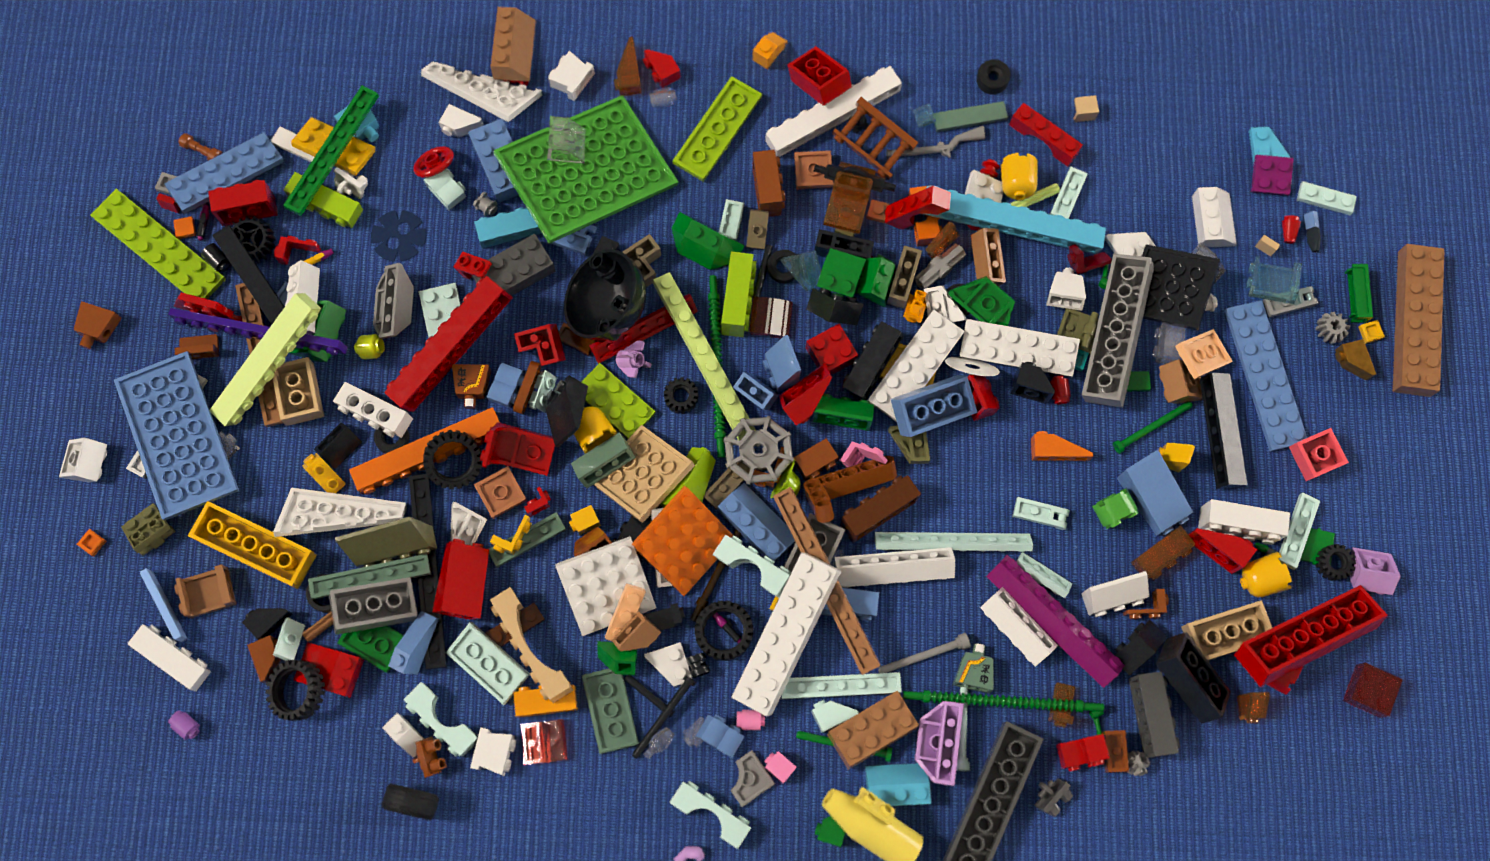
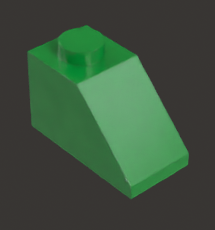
M830 815L823 819L821 823H817L814 835H817L816 840L841 847L845 831Z

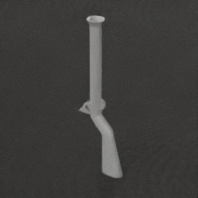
M982 125L956 135L948 145L939 142L937 146L917 147L913 151L910 149L905 150L901 156L941 153L942 156L950 158V151L959 142L984 140V126ZM887 149V159H890L896 150Z

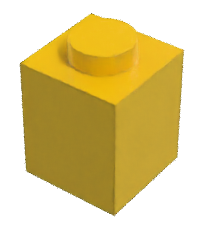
M592 505L570 514L572 518L569 521L573 532L578 531L579 535L601 526Z

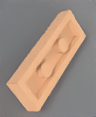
M626 583L605 634L606 640L612 641L637 614L646 592L645 589Z

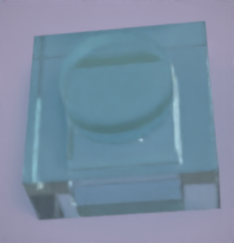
M930 103L913 110L919 128L936 122Z

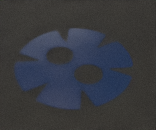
M402 210L399 220L396 211L384 214L378 219L384 228L374 225L371 231V243L382 242L374 249L380 257L393 262L397 252L401 261L414 257L418 251L412 244L423 246L426 238L425 228L415 229L422 223L420 218L405 210ZM403 222L408 223L410 226V231L404 235L397 231L398 225ZM396 237L399 240V246L396 249H389L386 242L389 238Z

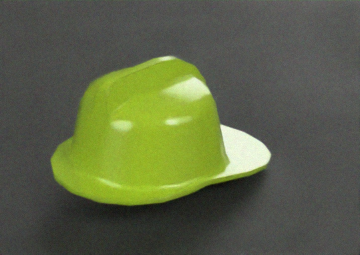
M795 459L781 474L779 483H777L770 495L771 499L774 498V495L789 487H792L795 495L798 494L800 480L792 471Z

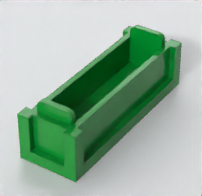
M1352 264V267L1345 271L1348 277L1351 309L1349 318H1351V323H1367L1373 318L1368 264Z

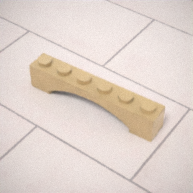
M509 587L490 599L493 604L490 607L496 617L500 616L503 622L500 625L504 632L511 634V644L515 650L519 649L521 651L520 659L525 667L530 666L532 672L529 674L535 683L539 682L542 686L540 692L544 699H549L552 703H555L572 692L573 688L561 670L556 672L545 666L533 655L528 647L520 622V610L524 607L512 588Z

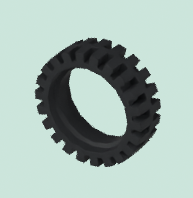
M447 430L445 433L443 431L440 432V435H435L427 443L423 454L424 468L430 480H433L436 485H441L445 489L446 487H449V489H454V487L460 489L463 485H469V482H473L476 475H479L482 467V461H480L481 451L477 442L471 436H468L467 433H461L459 430H455V432ZM458 442L465 445L471 452V466L461 476L447 477L439 473L434 467V454L443 444Z
M731 601L711 603L704 608L696 620L695 638L697 644L707 656L716 660H732L741 656L747 650L753 638V624L749 614L739 604L732 603ZM718 612L733 613L740 619L743 625L744 633L741 641L737 646L728 650L714 648L705 637L704 629L706 622L712 615Z
M287 660L285 663H280L279 667L274 668L273 671L275 673H271L269 676L272 681H267L266 686H270V689H266V694H269L266 701L271 703L268 707L273 710L272 713L274 715H278L277 717L280 719L297 721L308 719L309 716L315 714L314 711H318L320 708L318 703L323 702L320 696L325 695V691L321 690L322 687H325V682H321L324 677L322 674H319L321 671L319 668H315L316 665L308 661ZM298 670L306 678L308 689L303 704L298 709L291 710L284 700V685L289 675Z

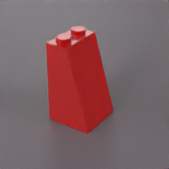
M453 539V541L446 543L432 613L467 620L480 619L489 549H485L484 545L472 543V546L467 545L464 540Z

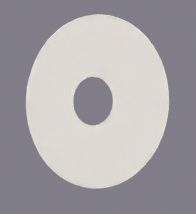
M950 357L945 360L946 364L950 367L973 375L996 376L1000 373L996 367L975 359ZM965 364L976 365L979 369L969 368Z

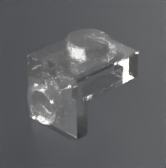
M221 431L219 433L220 439L229 460L240 447L235 444L238 441L230 433L225 435Z

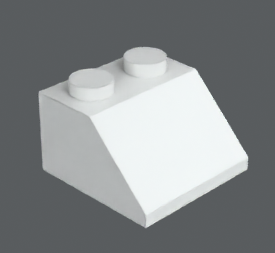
M87 438L69 440L59 477L83 482H97L102 475L101 466L107 456V444Z

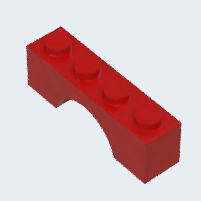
M1025 103L1014 113L1009 126L1022 135H1033L1041 139L1050 148L1053 157L1067 167L1079 154L1083 146L1079 141Z
M933 185L887 205L885 223L899 229H905L914 225V216L917 214L939 215L950 210L951 192Z

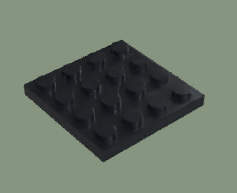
M1146 244L1142 257L1152 258L1154 269L1143 319L1199 331L1220 266V259Z

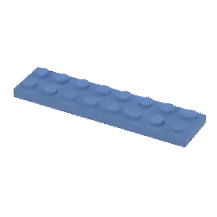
M1261 300L1226 308L1224 312L1269 451L1289 448V446L1306 439L1307 435L1263 302Z

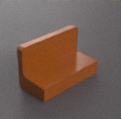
M217 334L180 338L179 347L175 348V356L188 351L192 359L219 357V337Z
M1126 731L1102 732L1110 757L1109 759H1104L1105 773L1129 772Z

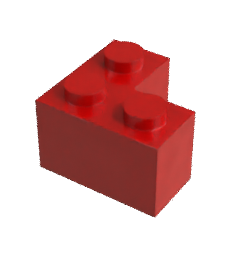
M547 324L514 334L518 351L526 352L537 349L541 366L566 360L556 324Z
M1104 734L1056 745L1062 769L1068 768V771L1081 769L1080 765L1086 763L1088 767L1105 764L1104 759L1110 758Z

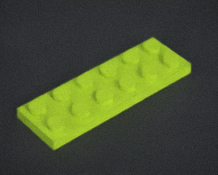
M731 76L673 159V164L704 182L762 98V93Z

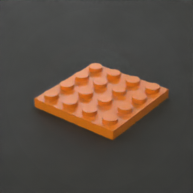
M683 486L631 545L681 595L685 596L717 560L713 553L724 536L727 535L732 538L733 534L688 487Z

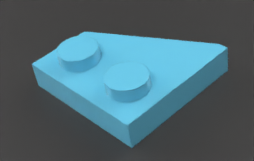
M1270 127L1250 128L1249 136L1253 164L1255 155L1290 158Z

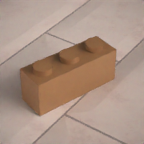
M982 228L971 235L976 278L979 279L987 276L1000 286L1006 283L999 229Z

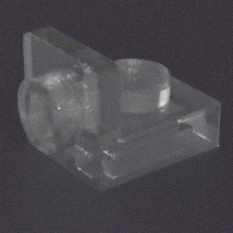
M702 717L697 719L683 732L685 735L683 740L690 747L694 745L698 748L704 742L696 736L705 721Z

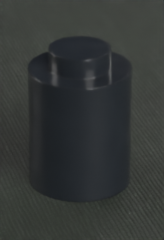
M215 243L207 245L202 250L201 256L216 272H224L229 269L230 261Z

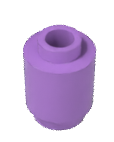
M180 710L175 712L168 721L170 727L184 740L193 739L200 731V724L186 712Z

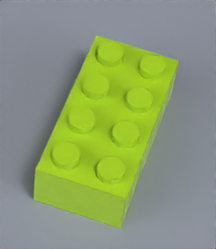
M731 252L721 322V335L744 338V332L749 330V314H751L752 306L751 296H753L757 263V261H753L754 254Z

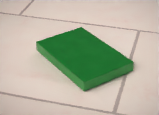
M389 626L343 633L337 643L384 672L389 673L392 669L389 667L393 652L404 635Z

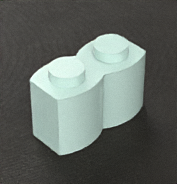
M446 168L435 176L425 178L424 182L441 203L450 210L466 197L464 192L466 189L461 182L458 181L456 183L452 179L454 177L453 174Z

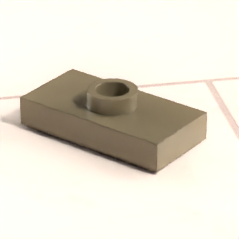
M750 209L746 247L765 249L769 211Z

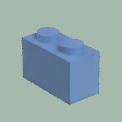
M743 372L733 386L734 389L763 410H769L779 394L747 372Z

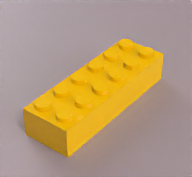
M209 501L206 502L188 534L190 538L297 590L317 556L313 551L282 536L274 537L273 532Z

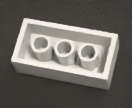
M1211 499L1200 507L1198 528L1243 537L1249 541H1255V539L1262 540L1263 544L1272 545L1288 536L1290 513Z

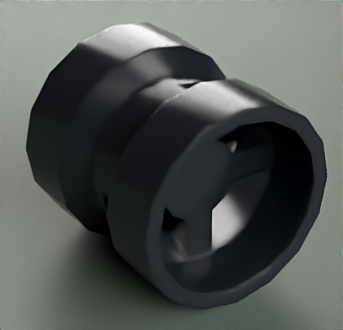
M705 652L686 658L688 665L692 669L690 672L692 678L711 672L710 667L705 662L707 659Z

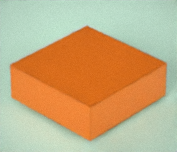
M192 216L173 220L177 239L196 236L195 223Z
M89 529L77 545L94 557L106 543V540Z

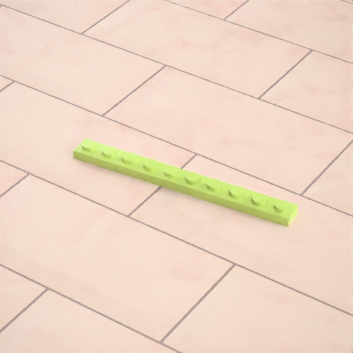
M669 272L653 279L654 287L733 430L740 422V419L750 418L671 273ZM749 426L750 430L756 431L754 426ZM745 429L736 437L738 441L747 433Z

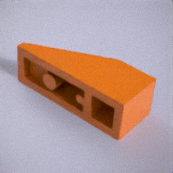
M1046 431L1036 432L1031 438L1032 461H1089L1093 457L1092 452L1055 434H1048Z

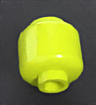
M376 334L361 335L357 339L354 349L361 359H377L384 352L385 345L383 339L379 338Z

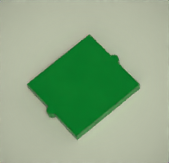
M1311 528L1300 561L1310 562L1312 565L1318 564V561H1315L1316 557H1319L1317 555L1318 552L1322 551V548L1334 544L1335 533L1322 531L1320 528Z

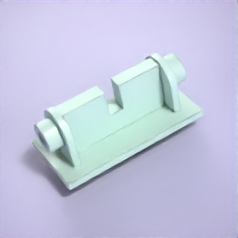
M547 370L538 374L534 386L535 389H538V392L533 391L528 402L530 404L529 408L534 410L537 408L544 413L546 412L547 404L546 396L550 390L553 391L557 377Z

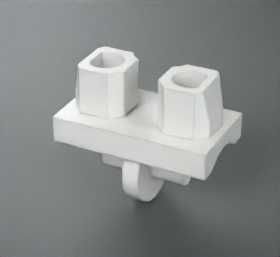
M338 167L334 169L336 174L334 186L337 187V192L342 195L353 194L361 199L364 196V189L368 186V179L363 175L355 179L353 178L354 175L344 169L341 170Z

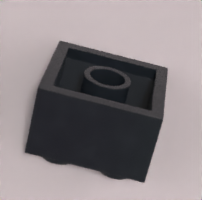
M1022 362L1015 373L1010 394L1047 404L1054 395L1055 390L1041 367H1037L1032 362Z

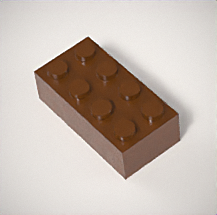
M908 475L904 478L902 476L897 477L892 481L893 484L890 487L886 488L884 486L876 491V495L873 498L868 496L860 502L856 509L851 507L843 513L840 525L845 529L852 543H855L918 501L921 493Z

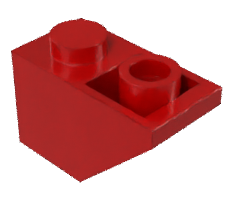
M648 49L644 50L645 58L643 62L647 69H651L655 83L659 82L661 88L681 79L680 69L671 55Z

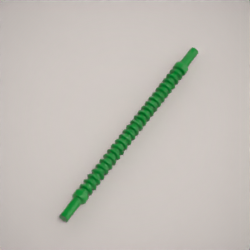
M711 275L709 276L710 294H708V301H710L708 305L711 306L709 308V311H711L709 313V316H711L709 319L711 323L709 325L712 327L710 328L712 332L710 334L712 337L710 339L712 342L710 346L713 347L712 350L720 363L723 361L720 358L722 357L720 353L722 351L720 348L722 344L719 343L722 340L719 338L721 336V333H719L721 331V328H719L721 325L719 321L721 319L718 317L720 316L718 312L720 310L718 307L720 305L718 302L720 295L717 293V276ZM715 399L713 401V404H715L713 414L716 415L714 417V420H716L714 422V425H716L714 428L716 430L714 438L717 440V458L722 459L725 458L723 442L724 437H726V432H724L726 428L723 426L725 425L723 421L725 416H723V412Z
M924 690L923 692L903 691V699L923 700L924 703H930V701L935 703L938 701L940 704L942 701L960 702L961 704L967 703V705L973 703V706L976 704L979 706L990 704L991 707L993 705H996V707L1001 705L1002 708L1007 705L1008 708L1010 706H1013V708L1018 706L1021 709L1024 706L1025 709L1027 707H1030V709L1036 707L1038 710L1041 707L1042 710L1045 708L1047 710L1053 708L1054 711L1056 709H1059V711L1070 709L1071 712L1075 710L1081 713L1083 710L1104 711L1103 703L1083 702V700H1076L1074 702L1073 699L1069 702L1067 699L1064 701L1059 699L1057 701L1056 698L1045 700L1044 697L1039 700V697L1028 699L1027 696L1022 699L1021 696L1019 698H1016V696L1011 698L1010 695L1006 698L1004 695L1002 697H999V695L994 697L993 694L990 697L987 694L985 696H982V694L976 696V693L965 695L964 692L962 695H959L958 692L956 694H953V692L948 694L947 691L944 694L941 691L939 693H936V691L931 693L930 690Z

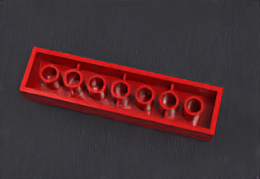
M487 275L485 278H481L472 293H468L463 299L464 302L451 312V317L440 324L437 333L427 339L423 349L413 355V360L409 365L404 366L399 372L400 375L387 385V390L384 393L400 408L414 412L451 370L452 364L458 362L513 297Z
M1359 585L1244 641L1234 656L1255 682L1262 687L1377 629L1388 615L1368 592Z

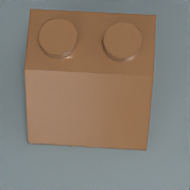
M1178 359L1159 366V376L1163 382L1164 396L1168 403L1180 404L1187 401L1203 400L1200 385L1201 377L1194 379L1183 360Z

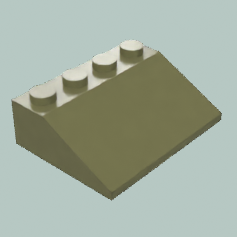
M412 517L335 537L336 543L355 566L360 568L409 558L416 554H430L431 550L437 549L433 526Z

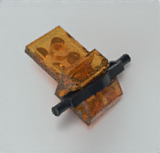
M840 161L839 166L828 164L827 167L815 164L813 171L825 174V179L834 181L823 225L860 234L871 190L882 192L885 189L895 192L896 184L885 182V178L875 176L876 170Z

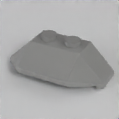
M401 263L385 266L384 274L381 276L376 288L373 326L381 339L397 336L411 324L414 287Z

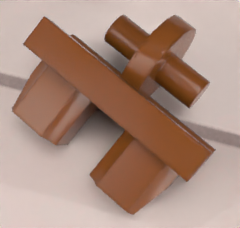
M428 737L415 742L418 757L412 759L413 763L419 762L425 778L440 773L442 769L447 767L445 759L443 757L438 758L436 751L441 750L440 739Z

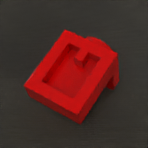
M538 487L537 490L541 498L532 499L524 506L529 517L550 507L548 501L551 498L547 490L542 491L541 487Z

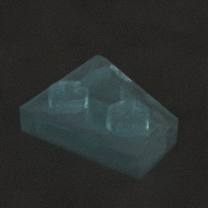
M816 250L781 259L784 266L806 292L811 291L813 288H821L817 286L821 268Z

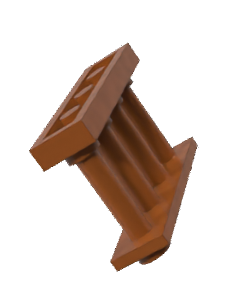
M860 97L856 102L857 112L841 132L836 128L833 130V138L842 145L844 143L877 169L876 173L880 177H887L890 180L893 174L889 170L905 150L910 149L913 151L919 142L864 98ZM867 114L872 118L871 124L854 144L846 136L860 118ZM882 126L886 130V134L868 155L861 147L874 130ZM891 138H897L900 141V146L886 164L882 166L875 158Z

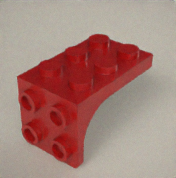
M499 422L490 427V430L486 432L484 442L487 445L485 450H482L480 461H483L482 467L486 468L490 464H502L548 475L555 449L552 436Z

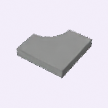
M753 750L736 761L739 769V778L731 792L741 807H743L773 786L775 782Z

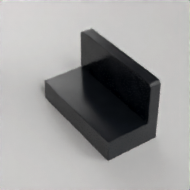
M341 422L314 450L336 469L362 441Z

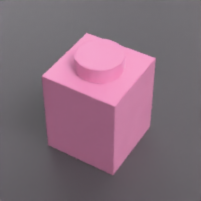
M779 751L776 754L772 752L764 761L767 763L765 769L782 783L797 768Z

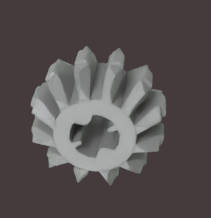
M1335 311L1330 314L1325 313L1317 321L1318 326L1315 330L1320 332L1318 337L1323 336V342L1329 340L1330 344L1340 343L1349 334L1347 330L1350 329V326L1345 324L1348 319H1342V313L1336 316Z

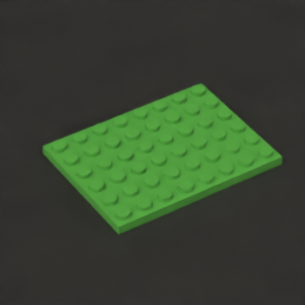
M623 95L494 150L496 159L549 244L678 185V180Z

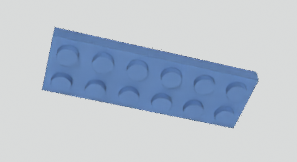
M263 132L164 184L182 212L186 214L210 201L208 191L218 187L227 188L235 184H243L278 166L284 160Z

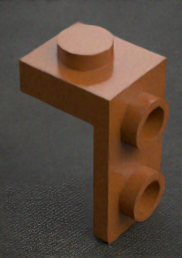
M1156 589L1152 592L1153 609L1126 610L1123 612V616H1129L1131 620L1141 619V616H1149V619L1161 618V615L1167 613L1166 606L1169 603L1165 589Z

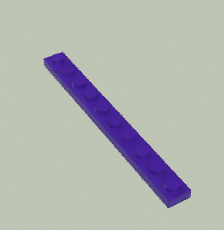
M170 308L168 314L179 325L191 324V326L198 329L207 327V329L214 332L222 330L227 334L235 335L237 333L249 339L258 337L261 340L270 328ZM305 334L296 342V348L303 349V347H309L310 350L316 352L324 350L332 355H338V353L346 355L348 349L340 340Z

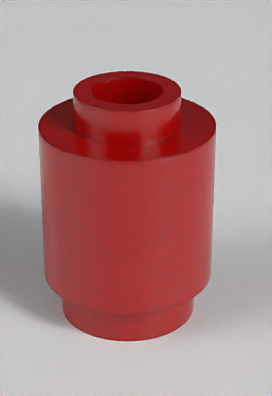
M1064 376L1053 377V380L1050 381L1055 390L1052 400H1054L1056 405L1069 403L1071 397L1069 380L1064 378Z

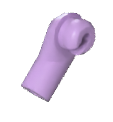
M686 846L674 860L686 861L689 858L702 861L705 853L699 846Z

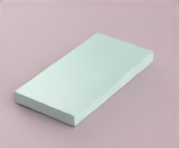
M473 622L466 626L446 651L447 655L503 705L507 704L514 695V692L518 690L530 675L528 671Z

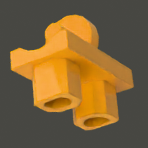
M916 289L914 295L909 294L903 315L907 321L912 323L922 322L926 308V292Z

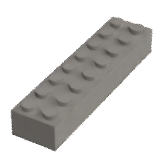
M1113 254L1082 391V397L1085 402L1122 408L1124 406L1154 264L1150 257Z

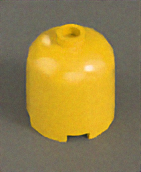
M1014 153L1004 157L1001 164L1002 189L1005 195L1015 200H1024L1031 197L1037 190L1038 160L1031 154L1019 156V153Z
M589 406L584 407L580 427L574 433V436L586 454L616 435L617 432L599 408Z
M1275 552L1248 562L1242 569V578H1240L1242 588L1244 590L1247 589L1254 597H1265L1292 589L1291 585H1288L1292 580L1287 565L1281 564L1278 559L1281 558V555Z

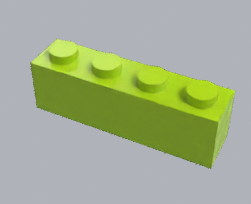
M294 172L284 188V192L288 197L303 175ZM321 185L306 208L311 212L314 210L319 212L326 219L332 218L336 220L335 222L342 227L348 226L350 228H353L363 211L359 202Z

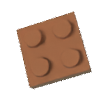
M831 150L794 152L796 189L833 187V180L825 179V174L813 172L815 164L827 167L828 164L832 165Z
M508 466L474 484L492 519L527 501Z

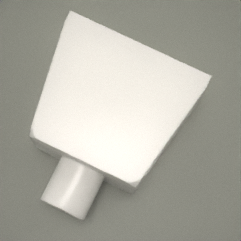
M1065 268L1063 272H1057L1049 292L1047 305L1082 311L1086 299L1083 276L1074 274L1072 268Z

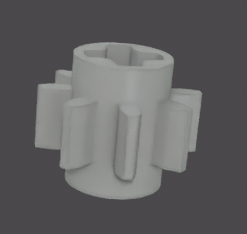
M1134 750L1128 753V773L1134 774V776H1142L1148 773L1146 768L1149 767L1150 762L1146 754L1139 751L1135 752Z

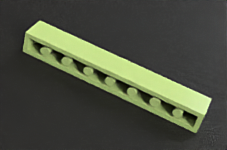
M295 293L211 407L210 413L224 426L237 425L243 419L242 415L252 407L254 399L263 392V387L274 377L276 369L284 364L285 357L295 349L296 342L306 334L310 323H313L318 318V313L322 308L306 293Z

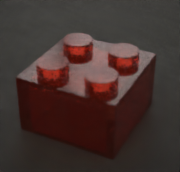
M1365 662L1357 664L1343 701L1379 718L1388 717L1392 711L1403 679Z

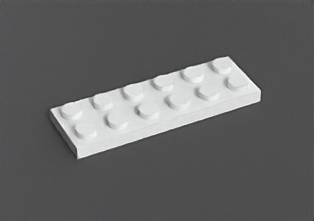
M933 310L868 399L870 404H874L877 409L896 421L890 399L925 387L965 331Z
M966 319L960 357L1019 367L1022 362H1032L1037 367H1041L1044 372L1073 377L1080 339Z

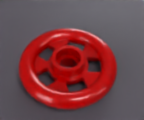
M446 146L428 150L415 162L413 167L415 175L421 178H428L441 173L453 161V150Z

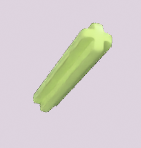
M1057 183L1035 192L1027 199L1017 200L1010 204L1015 207H1028L1059 193V185Z

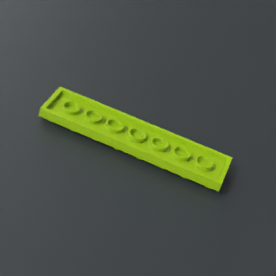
M115 189L90 215L183 293L208 299L226 280L223 275L218 271L216 272L207 262L118 189Z

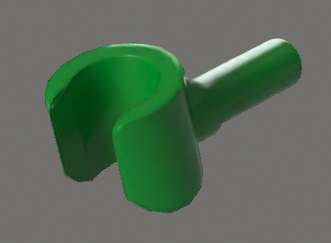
M1109 264L1104 266L1102 278L1098 283V286L1106 289Z
M1089 711L1091 718L1094 720L1097 735L1102 734L1098 717L1104 715V713L1101 711Z

